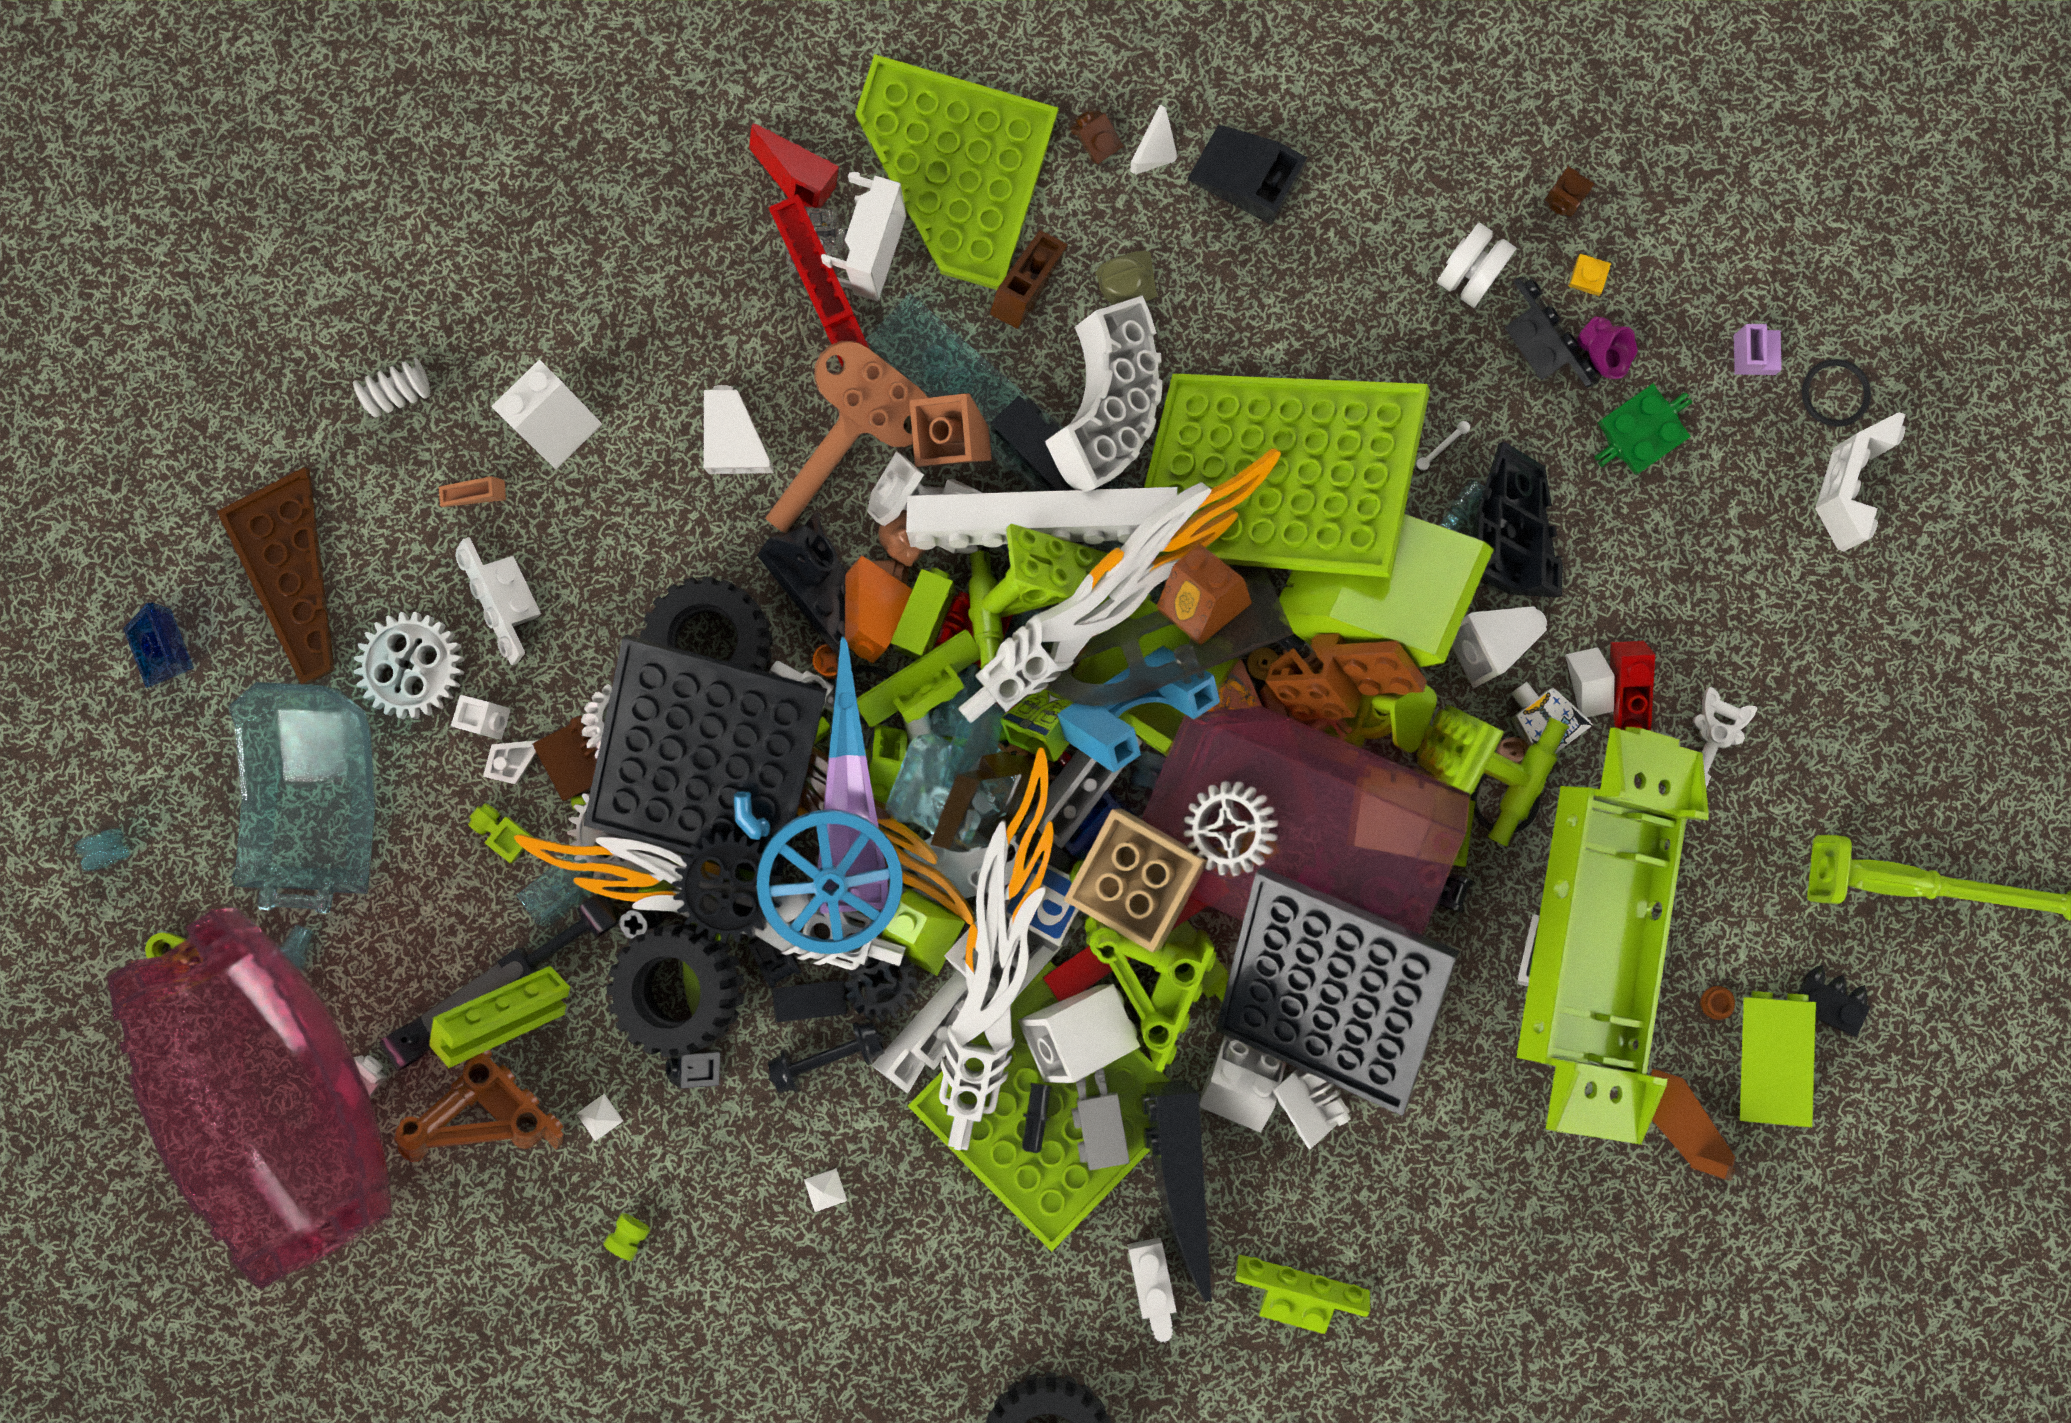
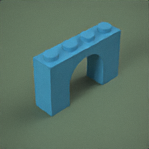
M1161 646L1057 713L1067 742L1112 772H1116L1141 755L1134 728L1118 718L1123 712L1140 704L1160 702L1171 705L1192 719H1195L1218 704L1220 700L1213 674L1168 648Z

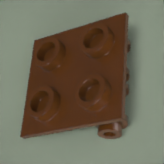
M582 715L571 719V724L532 743L563 802L592 787L597 763L595 753L598 748H587L586 743L592 737L582 736V730L587 726L581 723Z

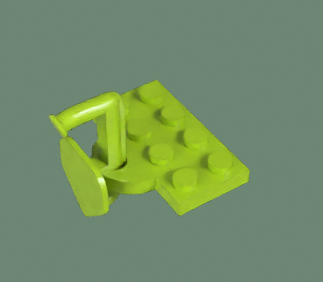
M1426 685L1424 692L1408 693L1406 695L1396 693L1377 694L1375 696L1362 695L1356 717L1343 718L1352 728L1350 734L1346 732L1348 734L1347 737L1341 738L1332 725L1323 730L1312 741L1306 738L1302 731H1300L1296 741L1298 751L1311 757L1353 769L1365 738L1378 739L1392 732L1394 745L1403 751L1412 753L1419 748L1422 740L1429 739L1434 730V727L1430 726L1429 723L1436 708V693Z

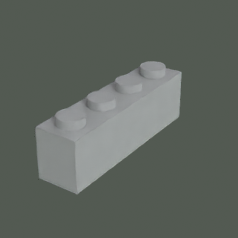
M1136 736L1138 746H1140L1143 741ZM1078 749L1048 788L1045 811L1035 832L1042 836L1047 822L1051 820L1053 822V844L1062 849L1123 767L1116 772H1112ZM1039 801L1025 818L1024 823L1028 826L1035 816Z

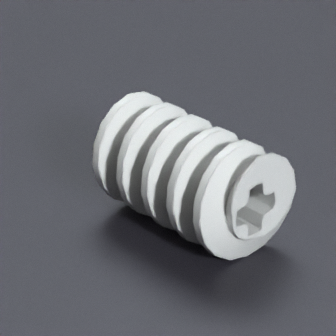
M414 357L415 368H411L406 361L402 362V373H399L394 366L389 367L391 376L389 378L382 371H378V382L376 383L369 375L365 376L366 387H362L357 380L353 381L356 395L363 408L376 418L381 415V408L387 413L393 411V403L397 407L402 408L406 404V399L411 403L417 402L418 394L424 399L430 396L429 381L419 360Z

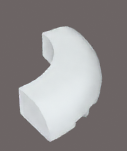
M1143 295L1096 310L1075 326L1086 365L1084 397L1072 422L1045 441L1064 480L1075 490L1091 491L1108 483L1122 473L1138 457L1140 449L1144 442L1149 439L1154 429L1156 406L1161 402L1162 380L1159 379L1158 365L1161 363V353H1156L1153 338L1156 330Z

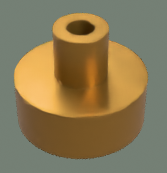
M1261 647L1255 649L1247 659L1246 667L1248 673L1255 680L1266 681L1271 664L1279 659V656L1270 648Z

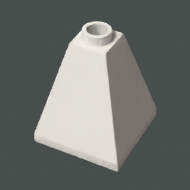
M1535 606L1480 611L1465 616L1454 639L1452 648L1473 689L1506 672L1547 631V620L1545 615L1540 610H1537Z

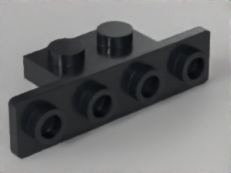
M1526 277L1515 279V285L1531 308L1508 324L1505 329L1540 380L1546 379L1564 365L1570 363L1587 388L1599 383L1595 377L1598 372L1588 358L1583 360L1576 350L1580 346L1575 337L1569 331L1565 333L1558 324L1561 318L1557 311L1551 305L1546 306L1540 298V295L1543 293L1536 281L1532 278L1528 280Z

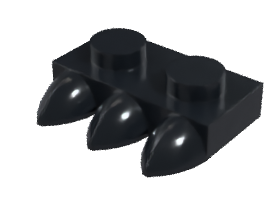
M1823 965L1813 968L1804 978L1798 994L1809 995V1002H1816L1815 1019L1852 1037H1857L1870 1010V1006L1867 1005L1868 994L1865 985L1856 988L1847 996V984L1844 975L1836 977L1827 986L1825 985L1826 974Z

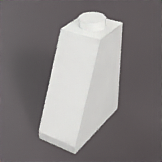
M717 385L713 387V390H704V469L707 473H773V465L739 392L727 385Z

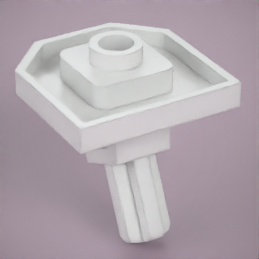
M896 451L871 492L867 512L877 523L886 526L898 518L902 510H907V496L942 495L945 487L923 486L920 480L924 474L904 455Z

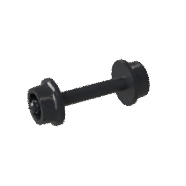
M873 1021L865 1024L855 1022L852 1025L856 1039L792 1063L786 1049L781 1050L778 1057L768 1061L770 1071L768 1080L774 1083L779 1094L790 1090L795 1093L800 1092V1083L797 1075L860 1051L866 1064H872L874 1058L885 1053L882 1044L885 1035L878 1032Z

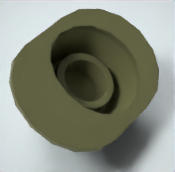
M1136 251L1115 257L1100 265L1095 272L1100 290L1111 305L1142 295L1145 302L1157 297L1151 252Z

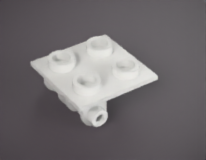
M1298 1068L1275 1087L1273 1092L1294 1124L1298 1135L1303 1139L1308 1149H1311L1337 1124L1341 1126L1350 1120L1348 1115L1350 1110L1346 1107L1341 1097L1330 1102V1100L1339 1095L1337 1090L1327 1095L1325 1093L1334 1084L1327 1083L1322 1085L1327 1081Z

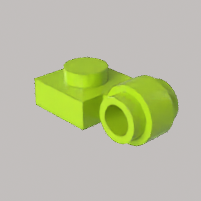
M484 803L482 807L477 806L469 816L471 820L468 825L482 836L487 832L491 833L484 843L506 861L514 863L524 851V848L516 842L514 836L519 834L533 836L510 817H504L500 824H498L499 820L497 819L501 814L489 804Z

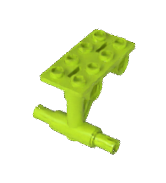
M1011 523L1006 528L1010 568L1006 572V577L998 584L995 577L991 574L989 552L985 553V559L983 550L971 553L969 559L971 562L972 578L968 583L970 599L968 615L972 622L974 641L980 648L981 670L996 657L999 646L1003 641L1002 617L1067 600L1074 595L1083 580L1109 553ZM1107 596L1102 603H1100L1097 607H1099L1108 599H1110V597Z
M1447 704L1444 709H1440L1436 714L1432 724L1434 730L1429 739H1425L1420 745L1417 752V757H1419L1417 764L1450 785L1470 794H1473L1483 773L1509 785L1499 804V809L1502 811L1493 829L1487 836L1507 847L1519 821L1527 819L1536 798L1543 790L1546 779L1553 765L1558 760V755L1555 752L1570 726L1549 717V721L1537 744L1533 743L1529 746L1523 760L1518 764L1494 752L1504 731Z
M1087 915L1085 921L1086 943L1090 945V949L1100 961L1109 963L1138 1013V1023L1144 1042L1150 1048L1149 1053L1154 1068L1159 1072H1163L1165 1065H1170L1175 1057L1177 1045L1174 1043L1178 1034H1183L1190 1020L1188 1010L1192 1001L1196 1003L1200 998L1203 989L1201 979L1205 970L1210 971L1216 959L1214 946L1207 932L1199 929L1193 945L1183 941L1165 942L1160 950L1151 952ZM1126 956L1153 966V970L1160 972L1150 998Z

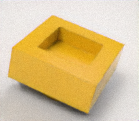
M1580 253L1568 286L1600 296L1611 263Z

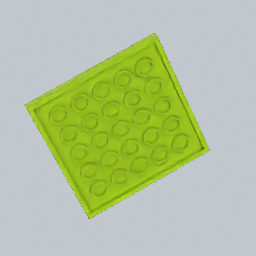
M1049 961L1011 1003L1012 1039L1015 1038V1043L1007 1051V1056L1012 1055L1011 1062L1004 1068L1003 1073L1008 1071V1076L1000 1085L995 1110L990 1114L983 1113L980 1122L974 1121L968 1150H956L954 1147L948 1146L954 1116L947 1115L948 1105H944L939 1099L943 1071L918 1094L908 1107L1052 1252L1150 1151V1148L1146 1149L1144 1144L1143 1131L1144 1128L1149 1127L1148 1115H1144L1142 1111L1141 1095L1147 1093L1146 1083L1168 1082L1170 1080L1162 1072L1155 1070L1153 1063L1138 1048L1104 1066L1107 1092H1117L1130 1163L1089 1170L1088 1162L1081 1163L1077 1142L1084 1141L1082 1127H1074L1071 1108L1078 1107L1077 1099L1079 1095L1076 1082L1058 1083L1043 1081L1018 1022L1019 1019L1058 1003L1043 980L1044 976L1057 968ZM984 1031L970 1042L992 1047ZM970 1058L966 1061V1065L971 1071L978 1072L984 1068L983 1062L978 1058ZM1096 1071L1085 1076L1087 1097L1100 1095L1095 1079ZM1031 1083L1052 1086L1047 1116L1050 1117V1120L1046 1121L1042 1149L1039 1153L1026 1152L1021 1147L1026 1117H1023V1113H1027ZM948 1084L946 1098L950 1099L952 1091L950 1084ZM964 1091L959 1094L961 1101L965 1104L971 1105L977 1102L976 1095L971 1091ZM992 1091L986 1095L985 1107H989Z

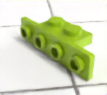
M963 630L856 698L858 710L869 727H874L897 711H900L907 724L913 720L921 719L928 714L930 709L941 702L953 699L960 690L965 688L957 673L981 658L980 649L968 630Z
M1239 1255L1237 1258L1235 1280L1266 1290L1259 1310L1260 1317L1326 1334L1334 1309L1363 1317H1368L1370 1291L1354 1284L1331 1280L1321 1275H1313L1295 1270L1289 1266L1262 1261L1256 1257Z

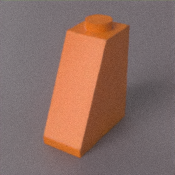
M862 555L848 570L845 577V639L847 640L848 648L853 650L859 657L873 664L888 648L913 589Z

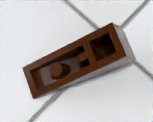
M1039 230L998 287L990 315L1019 329L1033 309L1068 244Z

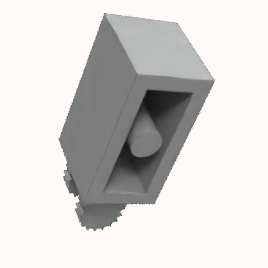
M1103 1067L1096 1070L1095 1073L1100 1095L1086 1096L1085 1077L1076 1081L1079 1095L1077 1099L1078 1107L1071 1108L1074 1127H1082L1084 1141L1077 1142L1081 1163L1088 1162L1089 1170L1130 1163L1117 1092H1107Z

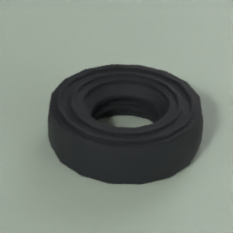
M1023 827L1015 839L1016 844L1019 846L1027 828ZM1035 832L1027 849L1031 854H1034L1041 838ZM1052 843L1048 864L1065 873L1071 865L1073 858ZM1044 851L1039 856L1041 860H1043Z

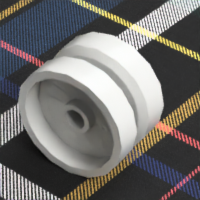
M1478 222L1466 239L1463 238L1446 262L1448 264L1436 282L1448 291H1453L1465 277L1468 278L1469 282L1461 292V300L1473 308L1479 303L1517 249L1505 239L1497 241L1489 253H1486L1484 249L1492 239L1493 231Z

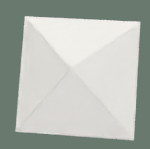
M605 1093L576 1113L595 1141L623 1122V1119Z
M837 1168L804 1179L815 1212L847 1201Z

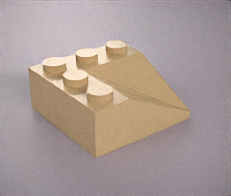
M1122 808L1112 809L1068 890L1064 901L1149 951L1155 952L1160 950L1202 875L1208 858L1197 856L1199 852L1188 849L1187 845Z

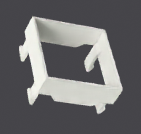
M850 172L848 175L849 182L870 188L869 192L855 196L854 199L856 207L845 237V242L850 252L847 261L824 254L821 255V260L829 268H832V265L846 269L849 280L837 277L841 286L852 289L855 295L879 301L907 216L901 183L875 176L874 180L860 177L858 172Z

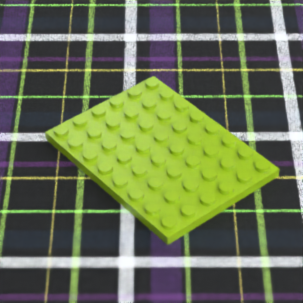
M1172 374L1144 488L1177 487V495L1198 483H1203L1211 489L1230 480L1269 450L1275 448L1281 452V455L1274 468L1245 500L1231 508L1238 513V517L1224 533L1205 548L1225 564L1391 577L1430 389L1428 384ZM1232 492V493H1230V494H1228V495H1226V496H1224V497H1222V498H1220V499H1218V500H1216V501H1214V502H1211V503H1209V504H1207V505H1205V506L1199 508V509L1196 510L1187 520H1189L1192 516H1194L1195 514H1197V513L1200 512L1201 510L1205 509L1206 507H1208V506H1210V505H1212V504H1214V503H1216V502H1218V501H1221V500H1223V499H1226L1227 497H1229V496H1230L1231 494H1233L1234 492ZM1221 513V514L1215 516V517L1212 518L1211 520L1217 518L1218 516L1222 515L1223 513ZM1160 551L1156 558L1168 554L1170 552Z

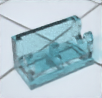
M977 664L969 665L966 669V674L957 673L965 688L960 690L953 699L941 702L939 708L934 710L931 717L932 734L964 738L969 721L958 708L982 687L981 682L975 676L979 673Z
M567 854L565 857L562 858L564 860L581 863L580 861H575L574 856L572 854ZM553 865L516 896L536 924L549 928L593 893L577 885L574 882V878L593 877L589 872L567 870Z

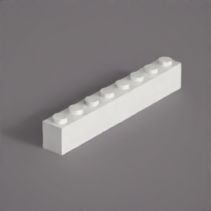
M1177 487L1099 489L1087 492L1083 490L907 496L906 533L910 547H917L923 550L932 549L935 546H950L957 549L965 548L968 545L999 547L1002 544H1008L1006 528L1011 523L1069 542L1099 544L1103 541H1119L1125 543L1145 519L1166 502L1177 496Z

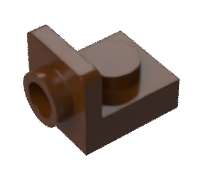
M1568 166L1544 200L1549 203V208L1554 213L1561 216L1566 214L1571 218L1595 184Z

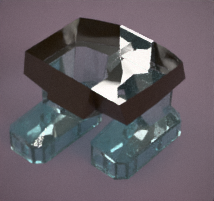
M994 703L972 723L962 714L951 743L937 733L918 735L909 744L885 810L896 821L915 822L933 834L930 845L953 852H968L988 848L999 823L1005 820L1007 829L1018 812L1027 790L1035 760L1031 756L1010 755L1008 751L1003 752L998 748L1003 727L1000 718L1006 712L998 703ZM1039 777L1030 806L1041 783V777ZM1030 806L1016 832L1022 828Z

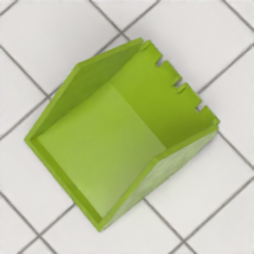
M1404 514L1391 577L1292 570L1286 584L1287 586H1294L1284 587L1275 605V610L1283 614L1279 621L1309 645L1312 643L1311 639L1317 634L1340 633L1347 644L1398 641L1417 668L1444 663L1494 549L1479 539Z

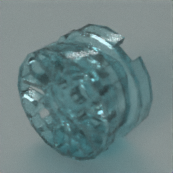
M115 828L101 831L99 835H90L77 841L74 848L76 853L82 856L83 860L80 863L83 871L105 868L112 863H117V860H124L131 855L128 847L123 846L122 840L124 836L121 829Z

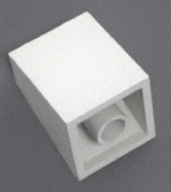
M540 360L491 406L555 469L602 425L588 408Z
M1114 984L1097 985L1018 1020L1044 1082L1074 1083L1140 1047L1136 1038V1027L1128 1019L1123 1007V996L1115 988Z

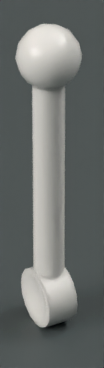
M1461 421L1457 426V430L1426 458L1418 459L1416 463L1417 468L1420 471L1427 470L1430 462L1461 434L1469 432L1470 424L1466 421Z

